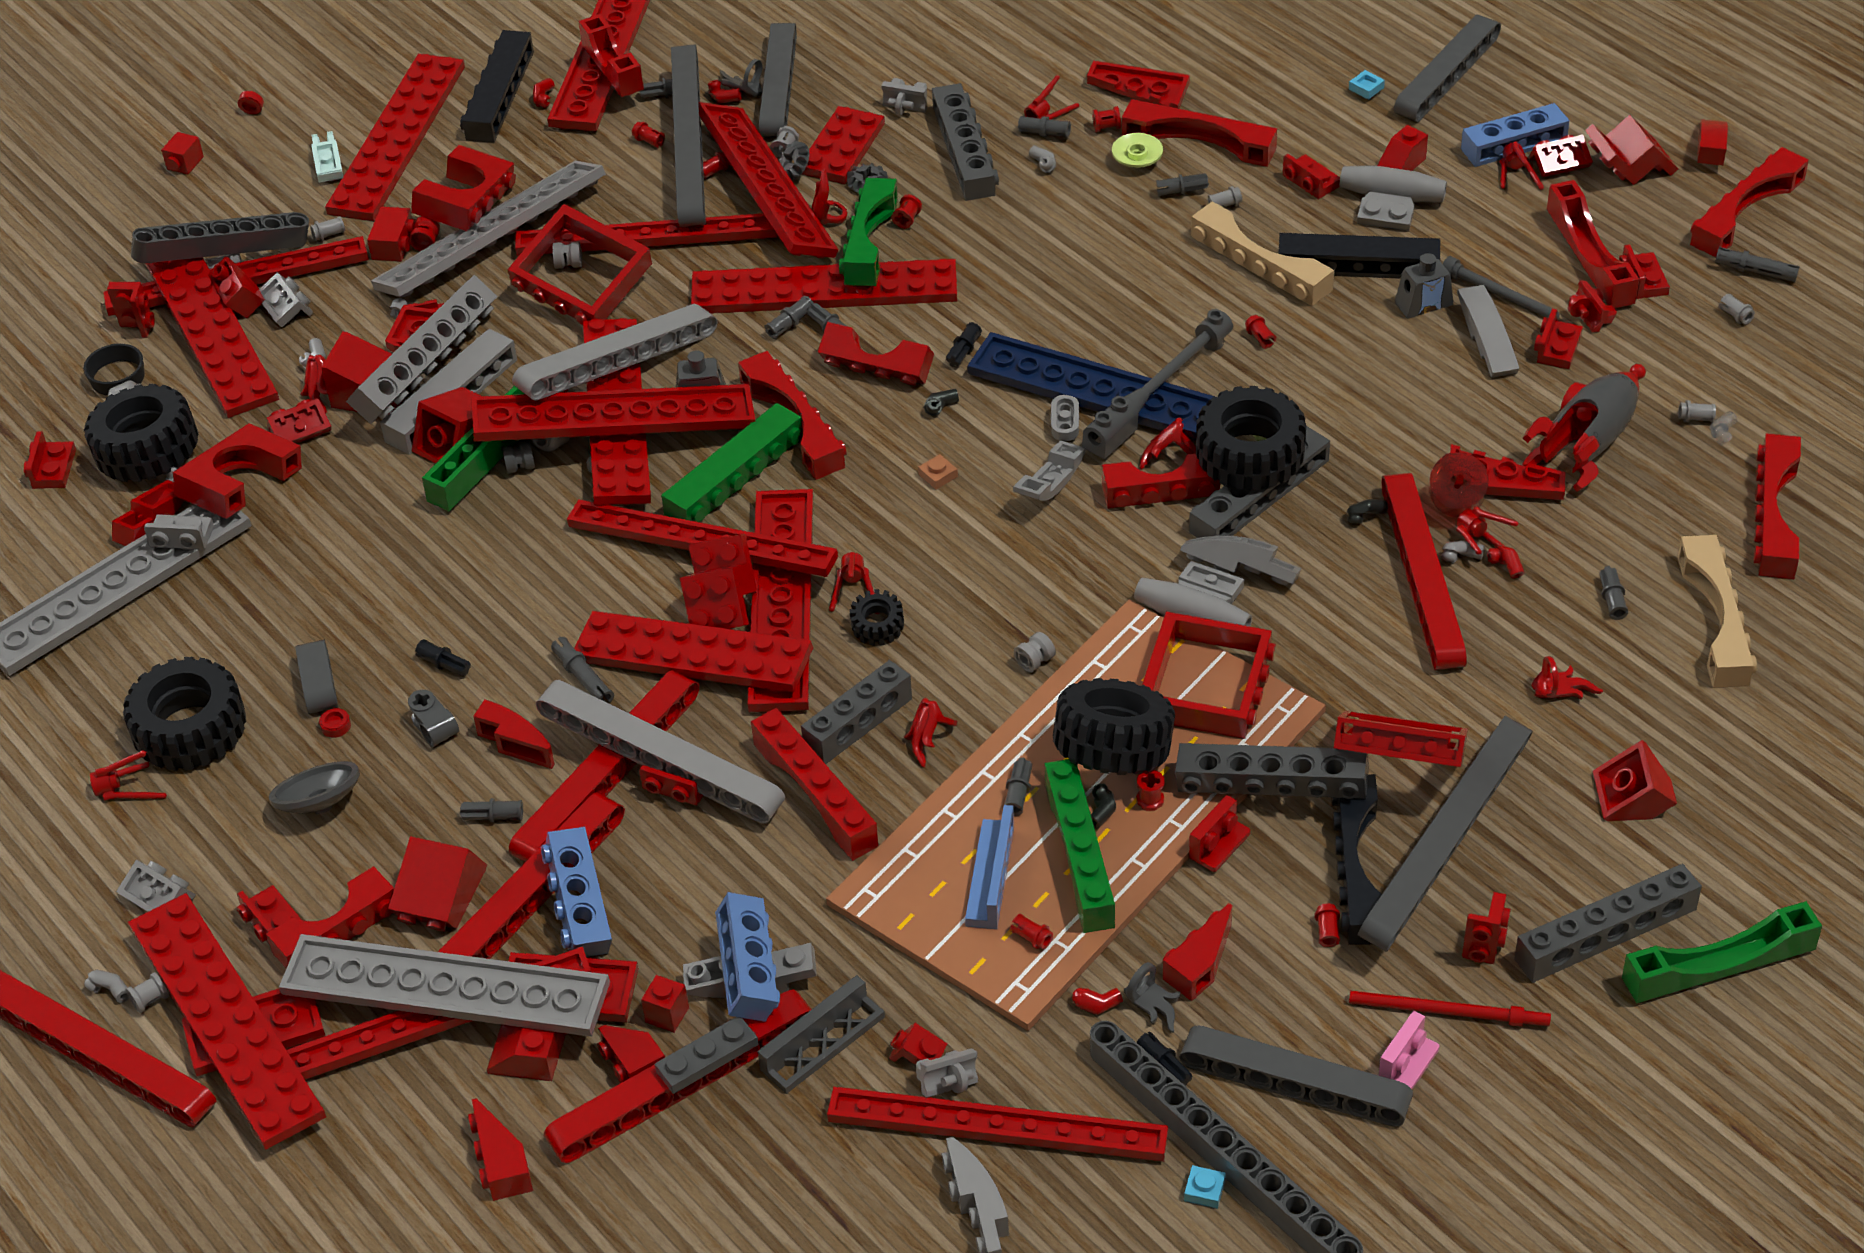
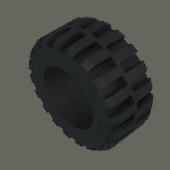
M141 384L135 385L134 388L128 390L127 388L119 390L120 393L111 394L106 397V401L103 403L99 402L95 406L94 411H91L84 426V436L96 465L106 476L121 482H127L128 480L142 482V479L152 480L156 479L158 475L168 474L171 472L172 467L178 468L184 463L185 458L189 459L198 442V429L186 398L177 390L166 385L159 387L157 384H149L148 386Z
M1242 386L1234 387L1233 391H1222L1218 394V397H1212L1199 412L1196 425V456L1199 460V465L1214 481L1218 479L1221 485L1226 487L1231 485L1236 490L1244 491V488L1252 489V491H1260L1264 487H1267V489L1274 488L1279 482L1283 484L1297 473L1304 461L1306 440L1305 416L1293 400L1289 401L1287 395L1281 392L1277 394L1271 388L1259 389L1258 386L1242 388ZM1256 435L1266 439L1261 441H1243L1235 437Z
M184 657V660L178 661L176 658L170 659L164 665L159 663L151 668L152 671L149 673L144 672L138 677V683H133L130 687L129 695L125 697L123 704L124 720L135 749L138 752L146 751V756L142 758L157 767L163 768V766H166V769L178 771V768H184L187 771L194 770L195 766L202 765V767L210 765V761L216 758L219 760L224 757L227 749L232 750L238 742L237 738H240L244 732L246 713L234 676L230 671L225 670L224 666L216 662L212 664L209 659L201 657L199 660H195L194 657ZM204 707L192 717L175 721L166 720L170 715L181 709Z
M1094 678L1092 681L1081 680L1077 684L1069 685L1058 697L1053 742L1064 758H1069L1070 762L1075 765H1083L1085 769L1099 770L1100 773L1106 774L1112 772L1117 773V775H1126L1127 773H1133L1134 775L1142 774L1145 770L1148 772L1154 770L1167 760L1171 748L1175 711L1167 698H1164L1158 691H1152L1150 687L1145 685L1139 686L1135 682L1119 681V679L1111 678L1110 680H1103L1102 678Z

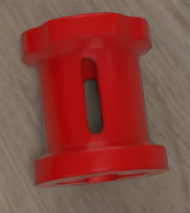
M1118 106L1113 107L1112 110L1099 112L1097 109L1092 110L1095 132L1111 127L1121 129V117Z
M910 194L904 195L901 198L899 208L891 215L893 223L903 229L910 228L914 223V216L919 214L922 209L921 201Z
M1156 770L1143 771L1136 779L1137 787L1140 790L1137 793L1136 801L1143 810L1155 811L1164 804V794L1161 792L1165 785L1164 776Z

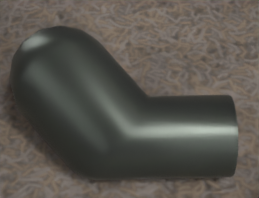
M957 389L931 393L924 404L925 412L935 416L942 411L946 404L959 402Z
M1367 499L1350 505L1346 512L1348 513L1347 521L1349 523H1362L1363 513L1385 514L1388 510V504L1385 500Z
M1103 783L1095 785L1092 789L1096 809L1092 812L1091 818L1096 829H1099L1116 810L1114 795L1111 790H1108L1107 785Z

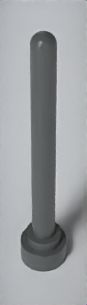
M1448 256L1443 262V265L1450 273L1451 279L1461 278L1476 286L1484 285L1487 291L1549 318L1552 310L1551 307L1465 269L1460 260L1452 256ZM1557 311V318H1556V320H1557V319L1559 318V316H1560V314H1559L1558 311Z

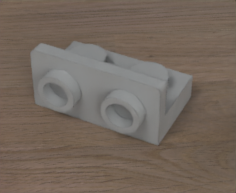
M277 272L259 289L265 299L262 304L274 321L283 327L300 310L311 316L313 311L308 306L311 301L301 291L297 292L300 288L291 277L288 276L285 279Z
M157 514L154 523L145 524L144 531L150 547L205 550L214 523L212 517Z
M137 859L116 891L147 912L184 893H187L192 900L196 895L187 889L189 883L175 874L171 878L165 876L166 868L152 860L146 865Z

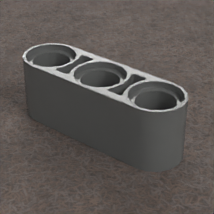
M325 639L295 646L308 714L339 708Z

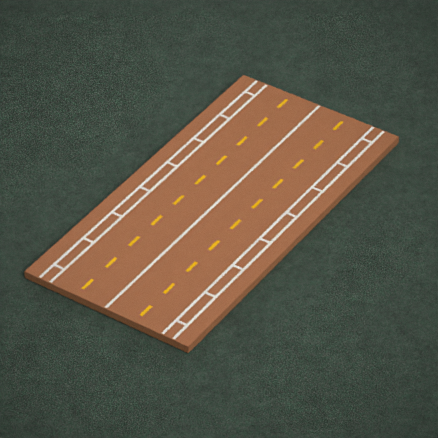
M1129 599L826 898L827 906L1029 1031L1189 859V836L1198 824L1226 795L1237 800V806L1249 795L1178 792L1175 769L1179 744L1293 747L1325 713L1326 705L1269 674L1267 683H1261L1260 686L1263 687L1261 705H1255L1254 707L1257 710L1255 725H1249L1245 739L1174 726L1169 756L1162 765L1154 769L1160 772L1165 780L1164 788L1161 790L1164 794V804L1155 811L1143 810L1137 804L1136 796L1140 790L1137 787L1136 779L1139 774L1127 773L1126 775H1117V773L1112 772L1106 774L1100 773L1099 770L1085 769L1083 765L1078 764L1090 814L1096 809L1092 789L1097 784H1106L1108 790L1112 791L1116 802L1115 812L1099 829L1094 828L1115 902V928L1083 933L1064 842L1057 820L1051 811L1045 788V763L1069 759L1064 758L1053 742L1057 700L1065 688L1073 683L1077 684L1081 680L1092 681L1094 678H1102L1103 680H1110V678L1119 679V681L1135 682L1136 685L1142 686L1164 617ZM1176 638L1159 693L1164 697L1239 710L1252 665L1216 645ZM1019 758H1025L1032 763L1029 779L1031 789L1026 794L1023 813L1014 816V834L998 929L966 927L965 916L982 820L1002 819L1003 805L1008 792L1006 782L1011 778L1014 762L1018 761ZM1018 914L1024 915L1040 926L1044 924L1049 926L1050 931L1053 932V939L1046 949H1035L1032 947L1031 942L1010 931L1011 925L1018 926V924L1012 922Z

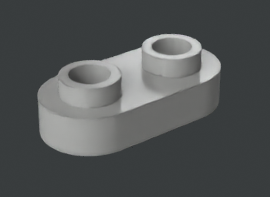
M1060 395L1054 398L1051 403V434L1057 440L1070 441L1079 434V401L1075 397Z

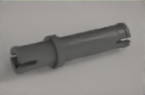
M1720 246L1715 260L1716 264L1738 268L1740 272H1744V270L1794 283L1800 268L1798 265L1751 255L1749 251H1733Z
M566 637L558 638L563 645L562 647L556 640L553 641L551 650L562 660L565 670L568 673H573L592 696L603 701L602 697L604 696L610 703L614 698L613 691L605 685L586 663L583 653L576 651Z

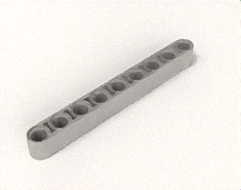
M692 304L523 365L515 371L512 382L516 388L532 400H540L706 338L715 331L718 321L715 316L701 306Z
M554 680L536 701L537 710L545 718L636 763L695 781L698 793L759 823H768L785 800V794L777 785L561 680Z

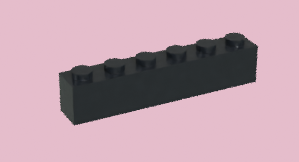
M502 30L499 39L495 41L493 53L488 56V64L481 72L480 82L475 85L474 95L468 101L467 111L465 115L461 116L460 127L461 130H464L466 141L495 143L534 53L531 32Z
M1279 233L1278 254L1297 258H1314L1333 269L1334 276L1401 279L1403 270L1406 267L1419 264L1420 256L1425 253L1433 254L1436 256V259L1440 260V239Z

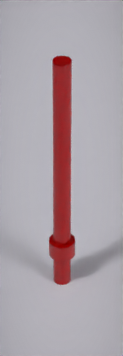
M1350 990L1349 1004L1509 1022L1510 1026L1522 1027L1523 1024L1550 1027L1551 1013L1526 1011L1521 1006L1511 1005L1509 1009Z

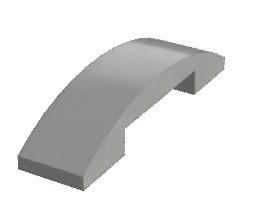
M1060 440L1049 451L1048 462L1032 477L1028 475L1023 476L1013 486V492L1041 501L1053 498L1071 479L1081 463L1086 449Z

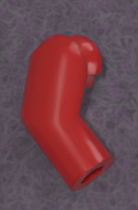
M546 78L534 85L533 103L537 107L546 108L549 106L550 102L547 100L550 99V96L546 92L552 90L555 86L552 79Z
M1497 545L1495 548H1490L1487 551L1488 561L1492 564L1499 562L1506 565L1512 579L1519 578L1525 574L1515 549Z
M1077 988L1072 994V1000L1078 1008L1094 1015L1101 1014L1123 1002V997L1117 988H1113L1104 994H1099L1088 988Z

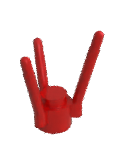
M1056 75L1041 94L1024 109L1025 117L1041 119L1045 116L1052 120L1078 108L1080 104L1075 103L1049 114L1050 105L1044 99L1050 94L1060 79V76Z
M1515 141L1506 145L1503 149L1504 158L1499 161L1501 165L1500 187L1502 189L1506 187L1507 167L1520 169L1525 166L1538 188L1543 190L1544 186L1530 165L1521 144Z
M1475 506L1473 509L1464 510L1459 515L1456 531L1465 538L1475 553L1480 555L1482 551L1472 537L1482 536L1494 546H1505L1486 532L1487 523L1485 518L1515 527L1518 526V522L1483 511L1478 506Z
M850 552L844 554L841 558V569L837 571V580L829 606L831 612L835 610L844 579L847 582L855 583L862 578L867 591H870L871 595L875 594L869 578V569L864 567V559L858 553Z
M144 750L109 766L95 769V772L90 773L93 792L95 796L103 795L104 801L115 798L165 799L167 794L155 792H115V789L121 786L119 777L150 766L149 762H144L116 771V769L146 756V751Z

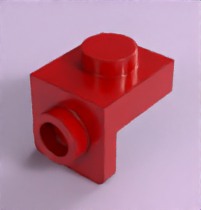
M915 1022L905 1031L900 1029L896 1033L890 1044L894 1049L889 1059L896 1062L903 1056L916 1065L917 1061L923 1059L933 1060L942 1057L948 1043Z

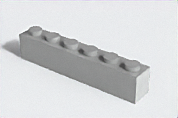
M488 329L480 337L476 338L473 343L460 352L451 362L440 369L437 374L380 422L385 443L410 455L412 453L418 402L460 387H465L479 394L517 361L514 340L491 329Z

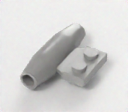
M1343 166L1340 176V187L1366 195L1362 197L1357 224L1409 231L1414 214L1413 203L1444 202L1447 181L1417 171L1382 166Z
M1190 561L1181 573L1178 583L1141 578L1135 589V600L1164 616L1167 611L1251 626L1252 623L1251 614L1232 605L1244 588V579Z

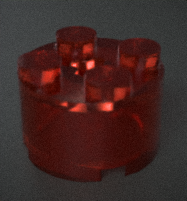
M1445 454L1432 468L1429 479L1428 492L1435 507L1441 513L1451 517H1459L1466 509H1473L1475 506L1480 507L1484 502L1488 488L1486 467L1470 454ZM1457 481L1462 482L1459 489L1454 488V483Z

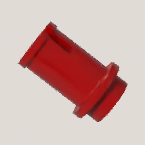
M644 121L637 122L632 128V135L637 141L643 140L656 148L661 147L665 141L664 133L649 127Z
M718 151L714 157L703 162L704 179L720 170L726 171L728 166L731 165L723 152L720 153Z
M1252 315L1246 320V332L1253 335L1262 348L1267 349L1274 344L1269 338L1276 342L1275 334L1265 325L1263 317Z
M1321 904L1317 907V911L1314 914L1319 927V944L1324 947H1333L1340 942L1338 933L1340 912L1334 904Z
M1018 914L1012 922L1018 924V926H1010L1012 933L1031 942L1032 947L1035 949H1046L1053 939V932L1050 931L1049 926L1045 924L1040 926L1022 914Z

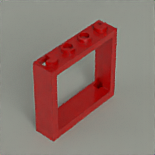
M563 204L507 270L511 285L516 287L519 292H526L539 303H546L554 307L558 313L562 315L567 314L583 325V320L607 319L652 265V260L648 247ZM565 229L628 261L592 306L529 273L531 268Z
M1166 611L1142 685L1150 687L1154 692H1159L1176 638L1256 652L1239 710L1164 697L1170 701L1175 711L1174 726L1245 739L1249 725L1253 726L1256 722L1257 710L1254 707L1255 705H1261L1263 697V687H1260L1261 683H1267L1270 665H1267V662L1274 660L1276 644L1271 643L1272 630Z
M1344 711L1337 719L1333 748L1461 767L1464 760L1468 728ZM1451 738L1458 739V742L1451 741Z

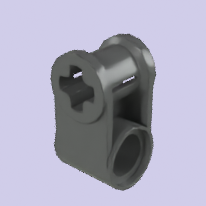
M417 690L409 696L408 706L413 712L412 722L431 747L460 732L454 716L448 709L444 708L432 692Z

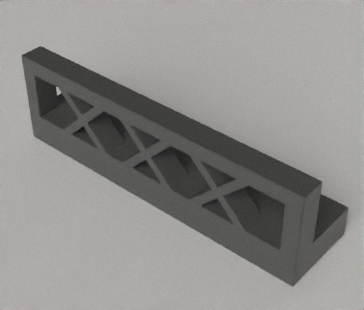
M856 975L758 1050L760 1071L787 1094L885 1018V1011L867 996L866 982ZM862 1006L872 1013L866 1019H852V1013ZM833 1028H847V1034L842 1038H828V1032ZM822 1047V1053L816 1058H803V1051L807 1048ZM784 1066H797V1073L788 1080H785L778 1071Z

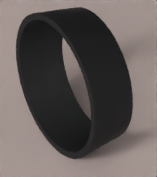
M120 343L101 347L88 356L83 367L92 388L103 395H108L111 388L129 380L134 381L136 384H141L145 376L143 355L139 349L129 344ZM129 361L138 365V368L131 375L118 381L102 382L94 379L98 370L113 362Z

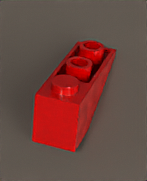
M1228 903L1220 911L1213 912L1202 927L1191 931L1180 946L1169 950L1163 958V980L1178 992H1181L1190 1001H1193L1214 982L1232 926L1231 904Z
M477 1098L472 1099L474 1113L468 1114L472 1134L478 1133L479 1140L473 1141L477 1161L484 1160L485 1168L479 1169L483 1189L490 1188L493 1201L532 1192L533 1187L523 1144Z

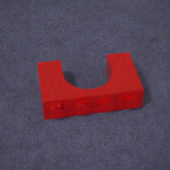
M458 145L447 157L446 178L474 188L455 189L424 179L412 190L411 213L468 231L475 223L477 224L486 212L491 210L492 205L497 200H500L509 188L513 187L516 180L514 163Z
M248 423L173 472L175 496L227 519L246 506L243 482L223 473L234 469L250 468L260 470L284 481L302 469L301 446Z

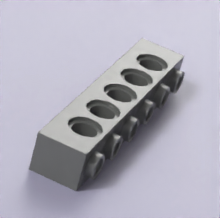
M961 83L932 88L933 110L965 201L995 196V185H999L998 172L996 169L993 170L991 154H987L986 139L982 138L980 123H975L976 113L974 107L970 108L969 93H964Z
M1306 426L1305 457L1295 475L1291 476L1283 484L1279 482L1274 488L1267 489V487H1264L1260 491H1252V489L1244 488V491L1236 490L1231 485L1229 487L1223 486L1220 490L1214 491L1207 500L1200 505H1196L1191 510L1189 515V533L1197 538L1233 536L1329 461L1330 440Z
M1180 743L1175 775L1178 792L1366 799L1369 762L1368 753L1334 748Z
M1682 863L1519 935L1514 960L1529 980L1534 983L1697 910L1702 885Z

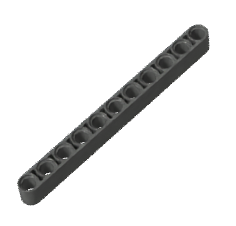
M696 44L671 47L676 199L680 228L706 225L701 118L699 117V66Z
M1506 715L1504 716L1368 914L1358 932V936L1385 952L1389 950L1524 749L1533 730Z
M1099 1021L1091 1027L1090 1055L1092 1059L1159 1120L1168 1125V1128L1216 1171L1225 1172L1227 1181L1306 1252L1363 1253L1362 1243L1356 1236L1116 1024L1110 1021ZM1272 1189V1190H1275V1191H1274V1192H1270V1191H1266V1190ZM1292 1211H1297V1212H1300L1301 1214H1293V1213H1291V1212H1292ZM1315 1234H1324L1326 1236L1321 1237Z

